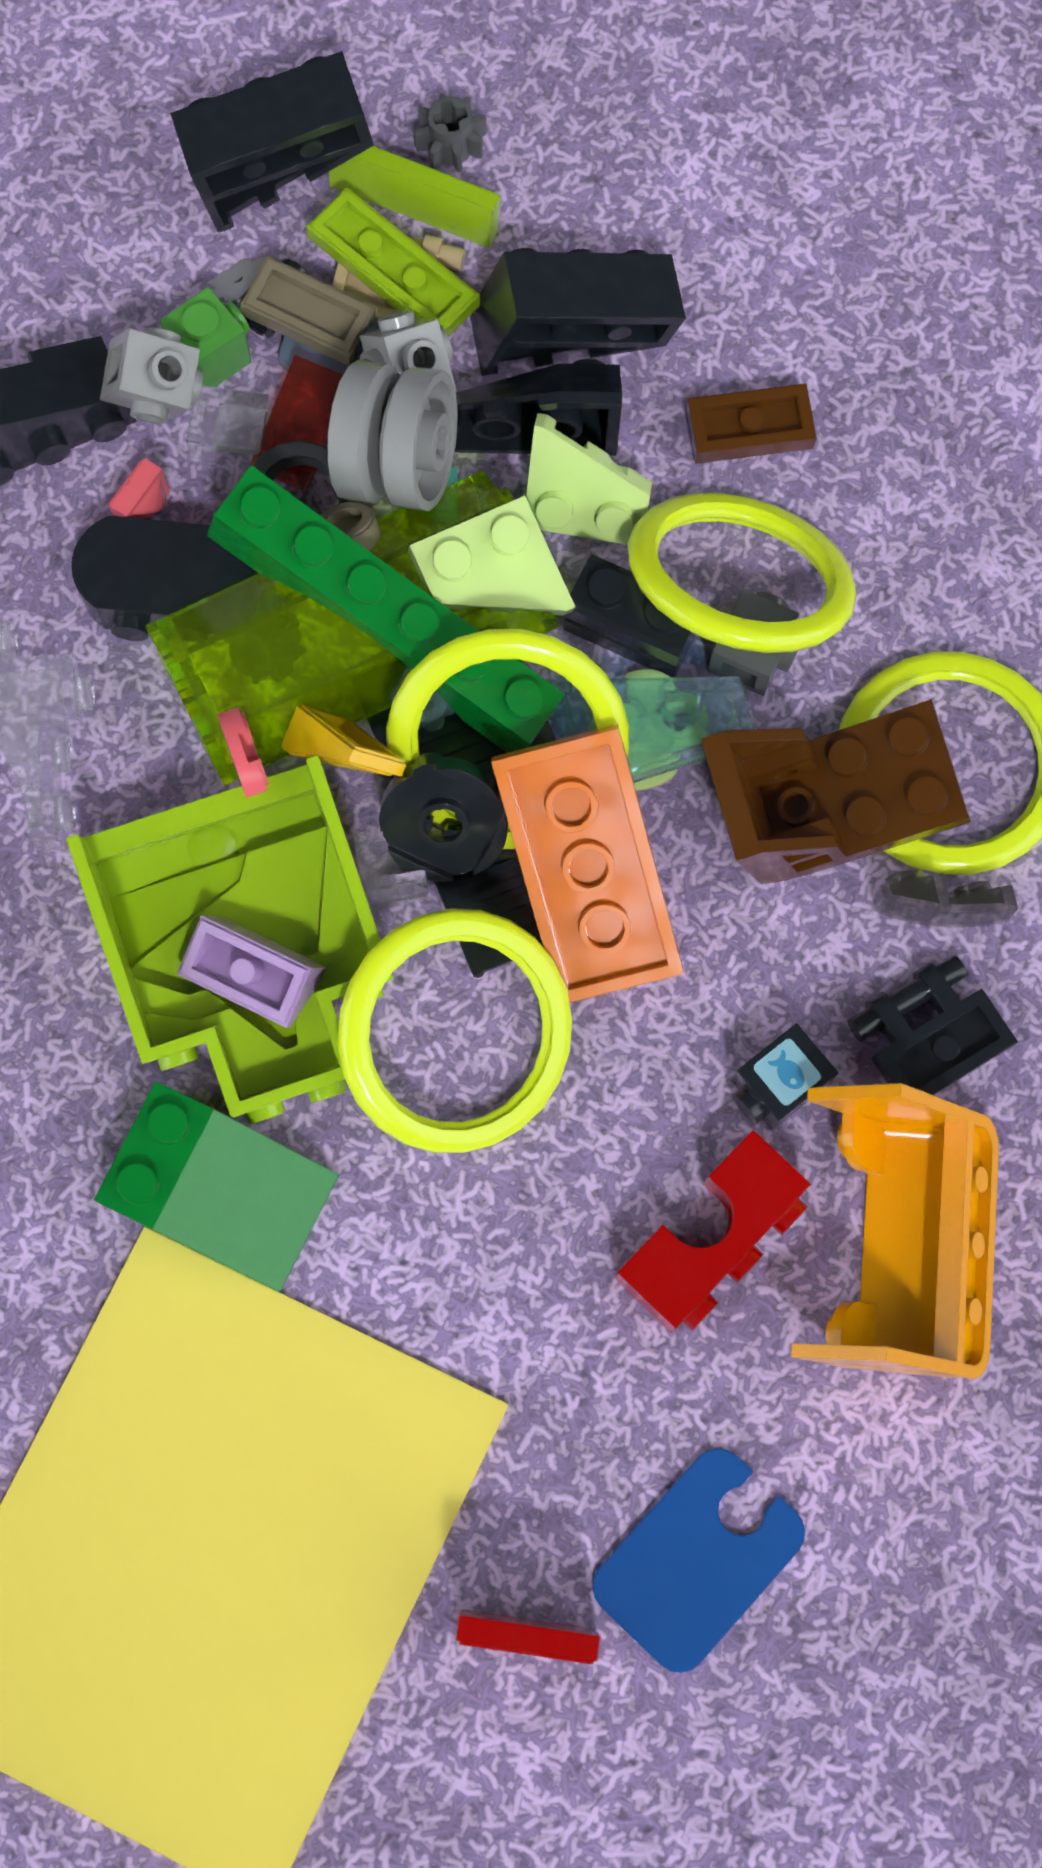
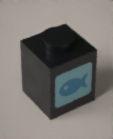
M796 1023L735 1072L731 1082L738 1090L732 1094V1098L741 1112L753 1124L757 1125L763 1120L771 1130H774L808 1102V1088L827 1087L839 1073Z

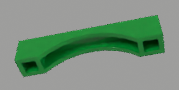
M252 465L249 466L213 515L207 534L209 538L259 574L290 587L342 617L392 653L411 670L430 652L455 638L480 632ZM518 659L490 660L471 665L449 677L435 691L465 723L507 753L521 750L531 745L565 695V693Z

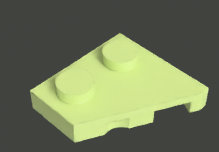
M538 413L534 425L526 499L540 530L628 545L633 526L648 512L653 482L629 467L617 465L611 460L608 453L589 441L582 447L555 429V419L546 414Z
M525 496L409 545L408 552L427 594L448 609L465 610L467 607H475L495 612L514 613L515 610L548 611L552 612V615H565L572 612L575 608Z

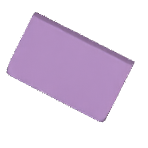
M201 915L177 975L285 1028H290L322 980L327 967L224 917Z

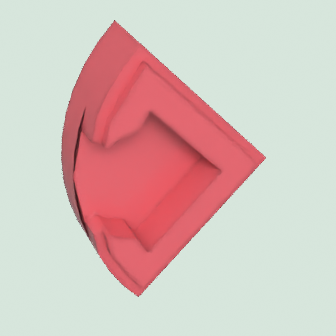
M237 707L217 714L246 798L268 791L266 786L269 783L261 759L258 757L244 712H240Z

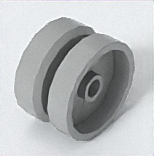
M357 360L348 366L335 394L328 429V467L331 484L337 497L349 501L376 504L387 495L390 503L396 507L429 512L438 505L447 486L457 439L458 411L456 391L449 374L443 370L412 366L399 376L397 369L389 363Z

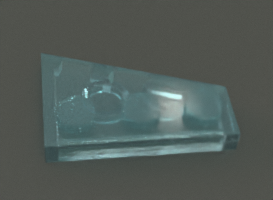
M739 676L609 678L622 698L630 726L628 762L634 783L707 759L701 738L725 730L757 729L744 682ZM548 679V682L565 693L554 710L561 738L596 730L597 727L592 710L580 691L567 679Z

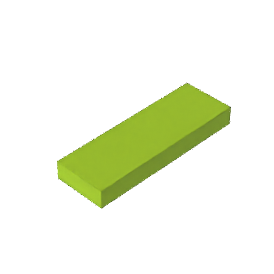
M376 146L370 147L329 171L330 187L341 191L348 187L361 199L490 248L498 231L501 195Z
M348 187L306 226L307 236L312 242L398 312L413 310L415 318L438 319L440 327L446 332L448 337L480 306V294Z

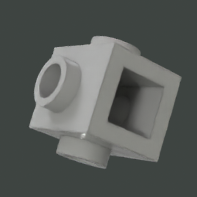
M404 310L379 318L377 321L380 329L359 335L364 351L361 353L360 360L389 363L397 369L399 376L412 366L443 370L451 376L455 391L457 392L450 367L453 357L452 346L448 335L440 327L438 319L415 318L413 310Z
M131 328L127 329L110 340L100 400L130 408V416L134 419L153 424L167 423V419L190 410V406L195 405L199 398L203 384L202 370L197 369L200 349L181 344V336L169 330L146 328L144 332Z

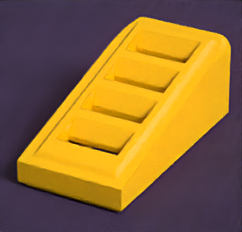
M303 704L296 707L282 742V749L290 755L304 759L319 755L321 763L329 766L402 777L406 767L402 758L351 719Z

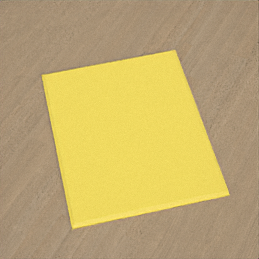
M144 1226L0 1504V1772L186 1868H291L509 1404Z

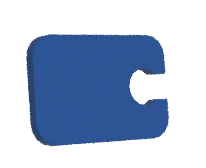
M716 1448L700 1455L599 1567L593 1579L592 1589L594 1598L600 1607L661 1666L671 1672L683 1673L697 1667L798 1553L804 1543L805 1527L803 1520L779 1495L764 1512L763 1522L753 1533L743 1536L736 1535L723 1526L718 1513L721 1499L731 1489L741 1487L753 1474V1471L738 1456L725 1449Z

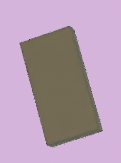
M267 255L240 304V311L243 316L349 366L361 345L359 335L368 332L375 318L376 307Z

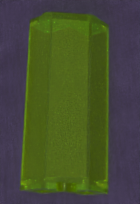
M481 470L447 486L438 505L429 512L399 508L377 518L381 534L378 542L369 551L426 592L408 552L409 545L509 503L514 498L508 488L504 487L498 490L485 472ZM256 574L145 626L162 665L179 695L202 747L223 786L239 778L217 714L237 707L240 712H244L258 757L261 759L263 767L290 755L282 749V742L297 706H302L303 704L349 718L353 722L358 723L390 708L396 693L407 674L411 671L409 667L342 617L309 597L261 574ZM467 607L465 610L449 609L478 631L488 629H524L546 634L559 628L556 615H552V612L515 610L513 613L488 611L485 608Z

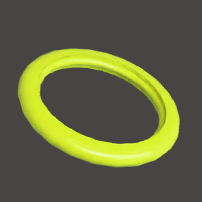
M696 492L671 497L651 507L633 526L628 541L629 564L640 590L660 612L679 626L704 639L741 650L762 653L795 652L818 646L836 635L853 615L856 588L852 570L842 552L823 532L803 518L777 505L742 495L723 492ZM696 522H725L763 531L789 544L804 555L818 570L826 585L824 603L817 612L808 617L780 622L743 619L718 611L696 600L681 589L664 571L658 556L662 537L678 526Z
M488 629L457 637L430 652L404 679L392 701L386 726L387 748L403 759V763L406 764L405 768L411 766L413 761L420 756L418 730L423 710L433 693L449 677L474 664L490 660L519 659L543 665L566 678L580 691L591 708L597 729L619 724L627 758H629V722L622 698L606 673L577 648L553 636L524 629ZM441 809L430 813L434 816L433 825L439 830H443L447 824L459 826L461 823L455 818V813L450 810ZM508 824L507 839L503 849H516Z
M932 651L901 659L876 673L855 694L841 719L839 730L877 718L880 712L896 696L916 685L936 680H960L983 686L1004 698L1016 709L1031 731L1038 754V777L1034 794L1023 814L1006 830L990 839L967 845H944L925 839H918L884 850L883 852L911 867L945 875H973L1000 868L1028 853L1042 839V694L1014 670L993 659L966 652Z
M450 908L420 915L390 931L367 953L350 979L339 1014L337 1045L343 1076L357 1105L379 1129L404 1145L431 1153H467L494 1146L520 1131L544 1108L561 1080L571 1045L572 1014L568 991L553 958L533 935L511 920L483 910ZM450 941L476 942L497 949L513 960L530 980L539 1000L542 1017L541 1047L534 1068L521 1089L504 1105L492 1112L462 1122L437 1121L416 1114L399 1103L383 1085L373 1063L369 1042L371 1015L378 994L390 975L410 956L429 946Z

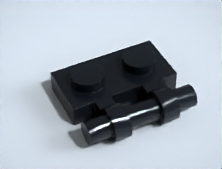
M956 955L951 956L937 966L933 963L924 965L913 972L912 981L889 995L880 992L865 1002V1010L847 1020L851 1032L860 1042L878 1031L884 1033L890 1041L891 1045L879 1051L871 1058L887 1084L902 1083L933 1096L1018 1043L983 989L960 1001L951 986L966 978L968 973L964 964ZM928 1001L939 1015L912 1031L903 1016Z

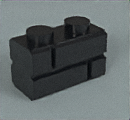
M591 554L570 594L575 608L572 612L564 615L563 630L649 669L663 672L670 676L671 679H675L696 634L679 626L660 612L640 590L631 571Z

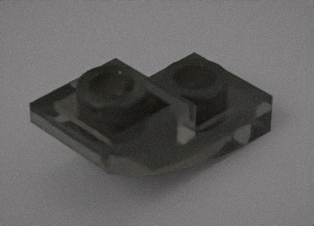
M921 869L906 870L888 876L885 879L886 884L880 886L872 899L875 912L914 924L935 927L964 928L1007 923L1018 910L1012 885L992 888L990 881H977L954 889V896L950 897L944 873L924 877Z

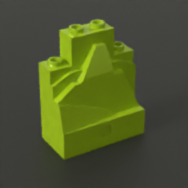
M319 755L306 759V765L267 777L269 785L266 787L268 791L247 798L242 786L93 835L83 837L80 834H76L66 838L141 1063L145 1064L158 1060L161 1071L171 1069L199 1059L195 1047L206 1043L230 1117L233 1118L245 1114L249 1124L257 1123L286 1112L283 1100L308 1093L310 1102L314 1103L348 1091L337 1045L339 1021L332 1000L345 997L350 979L367 953L381 941ZM201 915L224 917L327 967L322 980L290 1028H285L177 975ZM392 974L388 978L387 982L394 980ZM383 989L379 992L377 999L385 996Z

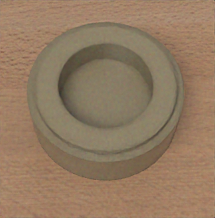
M345 502L329 508L321 515L367 550L372 549L380 539L381 531L375 512L367 504Z

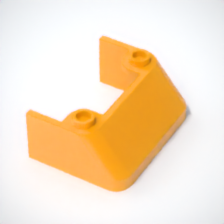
M902 1083L808 1088L807 1101L843 1113L842 1122L837 1133L839 1150L853 1169L867 1174L860 1301L842 1302L829 1318L825 1332L827 1345L792 1343L791 1357L851 1369L947 1378H979L988 1365L991 1346L999 1142L994 1124L984 1114Z

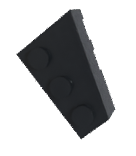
M342 51L326 57H313L299 67L271 77L255 78L244 87L213 98L197 99L187 107L170 113L190 176L218 233L233 228L234 224L231 216L259 201L260 206L264 209L278 202L280 198L277 190L303 174L312 182L374 146Z
M533 248L504 251L480 293V306L470 315L481 376L498 374L497 364L499 362L533 357L535 367L554 365L552 354L584 348L589 349L590 358L664 347L686 319L672 254H648V252L639 249L629 250L624 253H593L589 249H575L569 252H537Z
M101 336L28 351L29 363L0 369V486L9 482L13 478L15 471L35 463L44 466L56 464L64 460L70 454L72 448L91 440L99 443L112 441L120 437L126 431L128 425L137 422L136 419L130 416V408L100 400L108 354Z

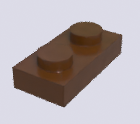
M807 383L687 399L686 413L695 464L814 449L817 437Z

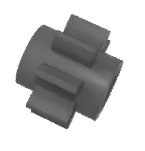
M442 93L439 94V99L431 105L430 109L425 107L418 109L420 128L415 131V146L417 151L430 149L431 168L436 169L440 164L454 166L457 172H462L463 162L470 155L480 159L483 157L482 137L487 135L486 116L480 114L472 116L470 97L467 96L464 99L453 96L446 97Z

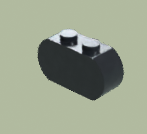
M107 516L94 523L83 533L74 549L71 564L75 586L91 617L103 628L111 629V633L116 637L130 641L146 640L149 633L173 635L174 641L191 647L207 646L210 644V639L224 641L226 635L238 628L235 621L237 616L251 607L259 613L263 601V583L261 574L207 536L210 525Z

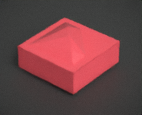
M146 458L140 460L110 500L109 507L112 515L151 519L155 513L163 510L166 505V497L170 493L163 469Z

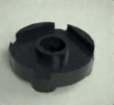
M424 753L418 756L411 766L405 768L402 777L395 776L391 780L382 798L379 825L380 832H383V837L389 844L388 852L401 868L414 876L429 881L444 882L453 881V874H464L473 870V875L492 865L505 845L508 833V820L497 781L481 767L466 760L443 757L437 753ZM441 809L450 810L455 813V818L461 823L459 826L447 824L443 830H439L433 827L434 816L430 813Z

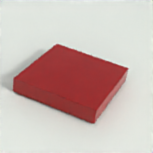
M461 1609L456 1641H459V1645L593 1665V1662L598 1660L601 1636L596 1629Z

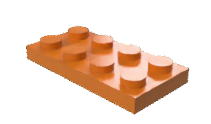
M619 724L492 757V767L543 948L557 965L567 987L569 1003L684 974Z

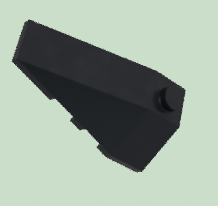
M580 359L572 364L558 363L456 392L458 416L454 453L531 454L534 425L537 414L540 413L555 419V429L582 447L589 441L608 453L609 456H617L622 410L620 365L605 364L596 359Z

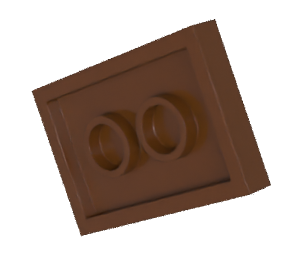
M932 699L811 740L802 728L725 730L701 738L736 861L760 884L782 882L813 874L971 823Z

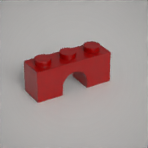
M754 1130L722 1161L703 1184L720 1200L726 1210L728 1226L724 1238L717 1244L709 1247H692L681 1242L662 1225L617 1272L614 1278L671 1333L682 1322L693 1331L719 1303L710 1294L717 1284L727 1274L738 1283L764 1255L755 1246L762 1236L771 1227L782 1236L808 1208L799 1197L808 1189L811 1183Z

